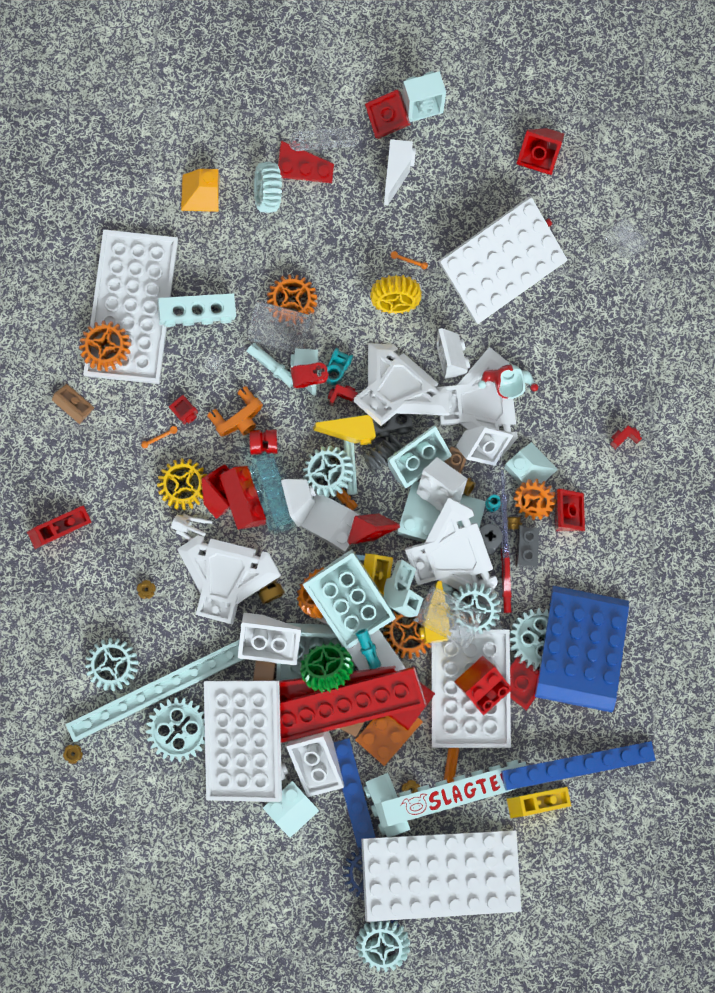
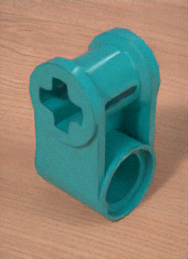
M335 348L327 370L328 374L335 372L338 374V377L332 379L328 376L327 384L335 386L341 382L354 355H347L339 351V348Z

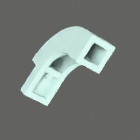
M398 560L392 577L386 579L384 599L389 607L403 616L415 617L418 616L424 599L410 590L416 568L404 560Z

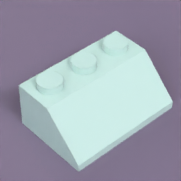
M433 426L387 459L388 467L395 479L404 488H407L421 478L423 470L436 457L444 462L452 454L436 426Z
M388 773L365 782L367 786L363 787L367 798H372L374 805L371 806L375 817L378 816L375 804L381 803V798L390 795L393 796V799L398 798ZM407 821L383 828L381 824H378L382 836L386 835L387 837L411 830Z

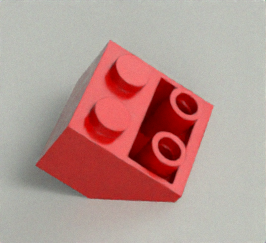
M484 656L480 657L454 681L483 716L512 690L496 667Z

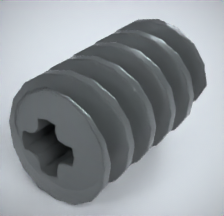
M392 435L388 437L389 442L387 440L382 441L383 446L380 444L376 445L377 451L371 448V455L364 453V461L374 475H376V468L382 471L381 464L388 467L387 459L403 448L401 443Z
M486 524L482 526L480 532L488 555L491 556L498 550L503 535L498 526Z

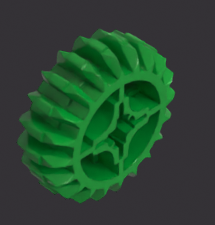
M323 642L322 646L316 645L314 650L309 649V654H304L300 672L303 681H305L309 688L312 687L314 691L319 689L322 693L325 689L330 692L332 688L338 690L339 685L345 686L344 680H350L354 664L351 654L345 647H341L339 643L334 645L330 642L329 645H326Z

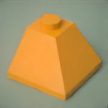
M197 169L183 174L181 211L218 212L220 183L218 169Z

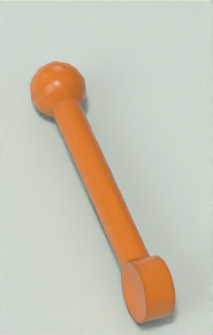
M396 251L391 253V258L404 260L421 266L422 269H427L428 267L426 262L421 263L400 256Z
M172 426L169 431L149 441H143L141 446L142 448H147L149 444L171 433L176 434L178 429Z

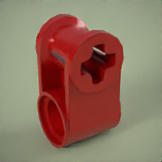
M321 362L297 365L290 368L294 388H304L325 383L329 376L326 365ZM318 370H321L322 376L317 375Z

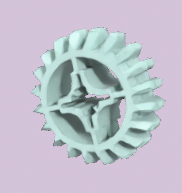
M263 162L259 163L256 167L253 192L255 204L260 212L272 213L276 212L280 207L282 176L276 163Z
M321 446V452L316 449L315 456L309 455L310 462L305 461L308 468H304L303 471L308 474L303 477L308 480L309 485H312L311 488L313 487L317 491V495L322 496L324 494L325 497H329L331 494L335 497L336 491L342 494L343 487L349 488L346 484L347 481L353 482L349 475H354V471L350 470L354 467V464L349 463L351 457L346 456L347 453L344 450L341 451L339 447L334 449L332 446H328L326 449L324 446ZM329 458H337L341 464H332ZM317 478H325L328 485H320Z
M477 582L473 583V588H470L469 583H466L467 590L460 586L458 588L460 594L455 591L453 592V596L456 599H449V602L454 604L448 606V610L454 611L449 614V618L456 617L452 624L455 625L459 622L460 624L457 629L461 630L465 627V634L468 633L469 629L472 630V635H475L478 629L479 633L483 634L482 628L490 631L488 624L495 626L496 622L493 619L497 620L500 618L495 613L501 612L500 607H495L500 604V600H493L497 597L496 593L489 595L492 590L490 587L484 591L485 584H481L479 589L477 588ZM472 594V599L469 603L459 605L465 596ZM478 595L485 597L490 606L479 603ZM474 600L476 601V607L480 609L475 613V617H473L472 609H469V607L472 608V605H474ZM459 611L470 615L471 623L465 621L460 616ZM490 612L484 621L477 623L479 615Z
M109 638L108 644H106L105 640H101L102 647L98 644L94 645L97 649L96 652L91 649L89 650L93 657H86V660L91 661V664H86L85 668H92L91 671L87 672V675H94L90 680L92 683L99 680L96 685L98 688L104 683V690L107 691L109 685H111V690L115 691L116 685H118L119 689H123L122 682L126 685L130 684L127 680L128 677L133 680L135 679L131 675V671L138 672V669L133 668V665H138L139 662L136 660L132 661L133 658L137 657V654H130L133 651L131 646L125 649L128 644L124 641L120 646V639L117 638L115 644H113V639ZM109 649H119L125 656L114 658ZM104 652L105 661L97 667V660ZM110 659L117 663L114 665L116 666L114 670L107 667V664H110L108 663ZM127 662V669L120 677L119 667ZM110 671L115 680H105L99 673Z
M386 920V922L371 921L370 924L366 922L364 929H360V935L356 939L358 942L356 949L360 950L358 955L359 957H364L363 964L369 962V968L376 966L377 972L381 967L387 972L388 967L394 971L396 965L401 966L410 952V939H407L408 932H403V925L397 927V920L393 924L390 923V920ZM379 932L377 938L367 941L371 935ZM399 948L395 954L388 956L389 951Z

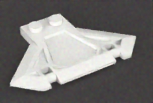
M368 343V387L354 398V402L380 426L396 413L449 415V392L446 389L439 391L436 388L439 383L404 353L400 356L395 352L398 348L394 344Z
M489 347L456 386L437 387L439 391L446 389L449 392V415H439L440 426L461 424L467 430L480 426L499 430V426H503V431L512 433L513 437L502 453V457L518 438L517 432H511V425H516L514 400L499 396L495 383L491 381L486 382L485 388L481 389L478 386L484 371L498 370L500 367L509 364L508 361Z
M448 497L426 541L405 549L410 565L416 568L414 576L418 585L440 580L459 590L460 586L467 590L466 583H469L470 588H473V583L477 582V588L480 589L481 584H485L484 591L490 587L492 590L489 595L492 594L498 580L496 576L490 577L488 571L492 570L493 566L478 524H471L469 518L474 516L471 508ZM462 520L463 526L460 527L458 521ZM477 574H481L482 579H478ZM478 595V600L486 604L488 600Z
M199 535L177 549L201 593L196 615L233 624L238 604L281 576L270 553L262 551L259 557L255 556V549L211 538L209 544L204 543V537ZM202 550L206 551L205 556L201 555ZM254 563L258 564L257 569L253 568Z

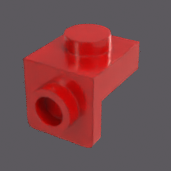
M337 384L335 389L332 388L328 395L330 405L334 406L337 396L355 403L354 398L358 395V392L351 386L345 385L343 387Z
M184 395L169 406V409L183 425L186 423L190 424L197 418V409Z
M628 425L622 432L618 430L611 437L613 441L610 445L616 450L628 437L638 444L642 439L640 437L641 434L636 428H631Z

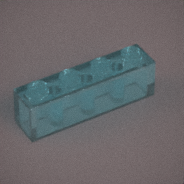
M273 453L251 459L252 465L249 466L252 477L256 476L258 481L254 485L257 494H262L263 501L260 503L264 513H268L269 519L266 520L269 531L273 530L274 534L296 528L295 522L289 514L281 477Z

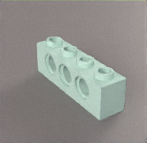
M234 293L158 298L157 301L159 325H164V327H173L175 324L181 323L184 326H191L197 322L208 325L212 324L213 321H220L225 324L231 323L236 317ZM197 307L202 313L199 315L194 314L192 309ZM211 307H218L220 313H213ZM180 309L183 314L177 316L173 313V310Z

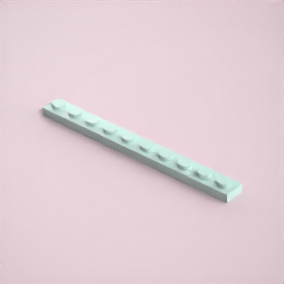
M240 640L67 723L66 727L73 742H77L245 660L238 658Z

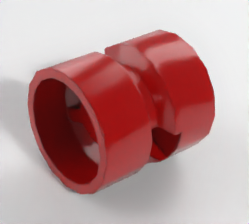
M269 429L264 433L261 430H250L251 455H261L263 452H266V454H278L277 429Z

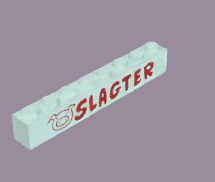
M518 760L507 762V767L504 768L496 765L489 767L490 772L483 773V770L472 772V777L465 778L464 774L454 777V782L451 783L443 780L436 782V787L429 788V785L419 787L416 793H411V790L399 793L400 797L393 799L392 795L381 798V803L375 804L381 827L391 826L512 791H505L501 771L527 766L526 762L518 763Z

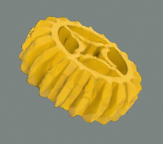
M388 275L387 278L381 277V280H376V283L372 284L370 292L372 305L377 310L388 312V314L410 312L411 309H416L422 297L419 283L411 279V277H404V275Z
M183 458L180 460L181 464L173 460L175 466L171 467L168 463L166 466L169 470H161L165 476H158V479L163 481L157 484L158 488H163L158 493L159 495H164L162 497L164 502L169 500L167 504L169 507L175 503L174 508L178 510L181 504L182 509L186 510V504H189L190 509H193L192 502L195 501L197 505H200L198 498L203 500L201 479L207 474H202L204 472L203 467L198 469L199 463L196 462L191 466V459L187 461V464H185ZM180 470H189L183 476L174 474ZM194 474L199 479L197 490L190 484ZM169 479L176 484L173 495L168 491ZM186 480L188 487L180 488L181 486L178 481ZM184 492L193 494L185 499L178 498Z

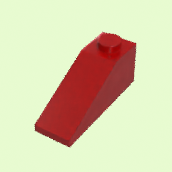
M83 505L27 531V534L34 548L37 549L92 522Z

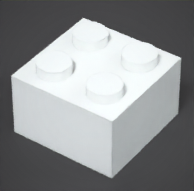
M436 457L423 470L417 494L423 500L432 504L437 510L442 511L448 497L459 503L461 502L467 478Z

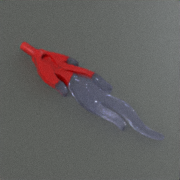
M501 470L502 598L504 613H511L512 593L510 548L508 545L507 493H505L504 470Z

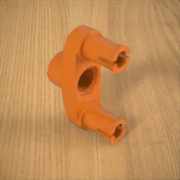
M247 386L242 388L243 391L240 389L237 393L247 406L230 419L225 421L217 409L212 410L216 417L211 412L208 413L207 417L215 425L216 431L221 437L227 436L236 430H239L242 435H247L250 433V430L255 429L256 424L252 419L261 410L263 404L259 398H255Z

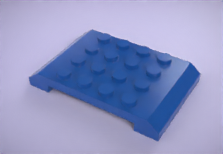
M553 585L535 697L612 713L617 699L629 600Z

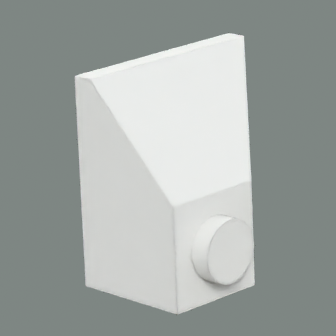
M480 426L466 430L456 447L468 460L495 466L512 439L513 434Z
M283 479L281 483L290 517L297 527L302 526L315 504L313 496H316V491L313 487L311 488L312 485H309L306 479Z

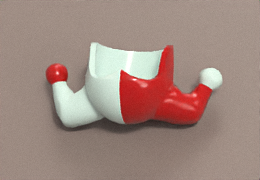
M511 364L504 365L498 370L484 371L481 381L478 383L481 389L486 387L487 381L495 383L498 395L505 399H514L522 395L525 391V383L529 384L530 389L534 392L539 387L535 384L529 371H522L519 367Z

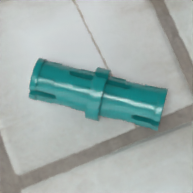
M491 495L485 501V507L488 512H495L500 508L501 501L498 495Z
M361 629L355 634L361 646L360 650L366 657L369 669L380 667L381 662L376 653V646L372 643L368 630Z

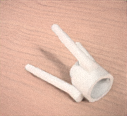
M177 514L171 528L177 530V534L190 541L193 538L186 534L189 530L202 536L206 535L205 532L192 527L190 521L208 524L213 522L212 520L192 517L186 514L183 516Z

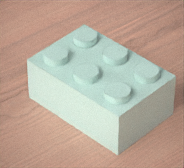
M433 71L427 72L424 76H413L403 81L402 98L410 122L443 113L446 89L440 71L435 73Z

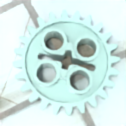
M540 608L536 610V613L532 609L528 612V615L524 612L521 615L522 619L518 617L516 619L517 624L514 623L512 625L514 630L510 631V636L513 637L510 639V643L514 644L510 650L517 651L514 657H521L520 664L524 661L527 662L526 668L533 665V671L541 665L542 657L538 654V650H543L544 640L539 642L538 639L540 637L545 639L548 609L544 613H541ZM535 623H541L544 630L537 629ZM523 637L530 638L531 643H525Z
M175 698L174 703L171 704L168 699L167 706L160 703L161 710L159 711L154 708L153 710L156 715H149L153 722L146 723L147 726L151 727V730H147L146 733L151 734L152 737L148 738L147 741H154L151 749L157 747L156 754L158 755L163 752V759L169 755L171 762L174 760V757H177L178 761L181 762V758L184 756L188 761L189 754L196 757L195 750L202 751L199 745H205L203 737H205V719H202L204 711L198 713L200 706L198 705L193 708V701H190L187 705L185 704V698H183L181 703H178V699ZM174 711L182 713L183 718L180 721L172 719L171 715ZM189 716L190 720L181 729L183 733H177L173 737V739L168 744H166L165 741L174 732L173 727L180 726V724L185 720V718ZM195 724L198 729L197 732L189 734L186 731L187 725ZM161 726L169 728L170 732L167 736H161L158 733V729ZM179 738L184 741L182 749L174 748L173 742L175 739Z

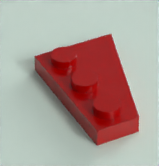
M281 141L278 162L281 178L332 183L333 163Z

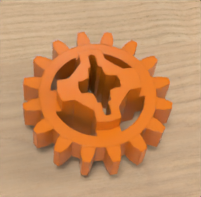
M528 479L526 484L522 482L515 492L514 500L517 501L515 507H520L519 513L525 512V518L530 515L532 520L536 516L542 520L543 516L548 517L550 511L552 512L555 507V492H550L551 485L546 487L545 481L540 484L538 479H535L534 483Z

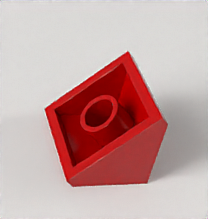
M557 489L554 499H556L555 531H585L584 493Z
M379 513L355 516L348 544L373 542L400 528V525Z

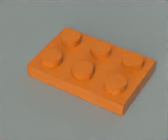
M389 716L373 719L355 741L385 766L423 721L417 718L410 729L407 730Z

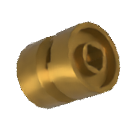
M277 579L259 590L258 596L262 604H267L285 594L281 583L276 582Z

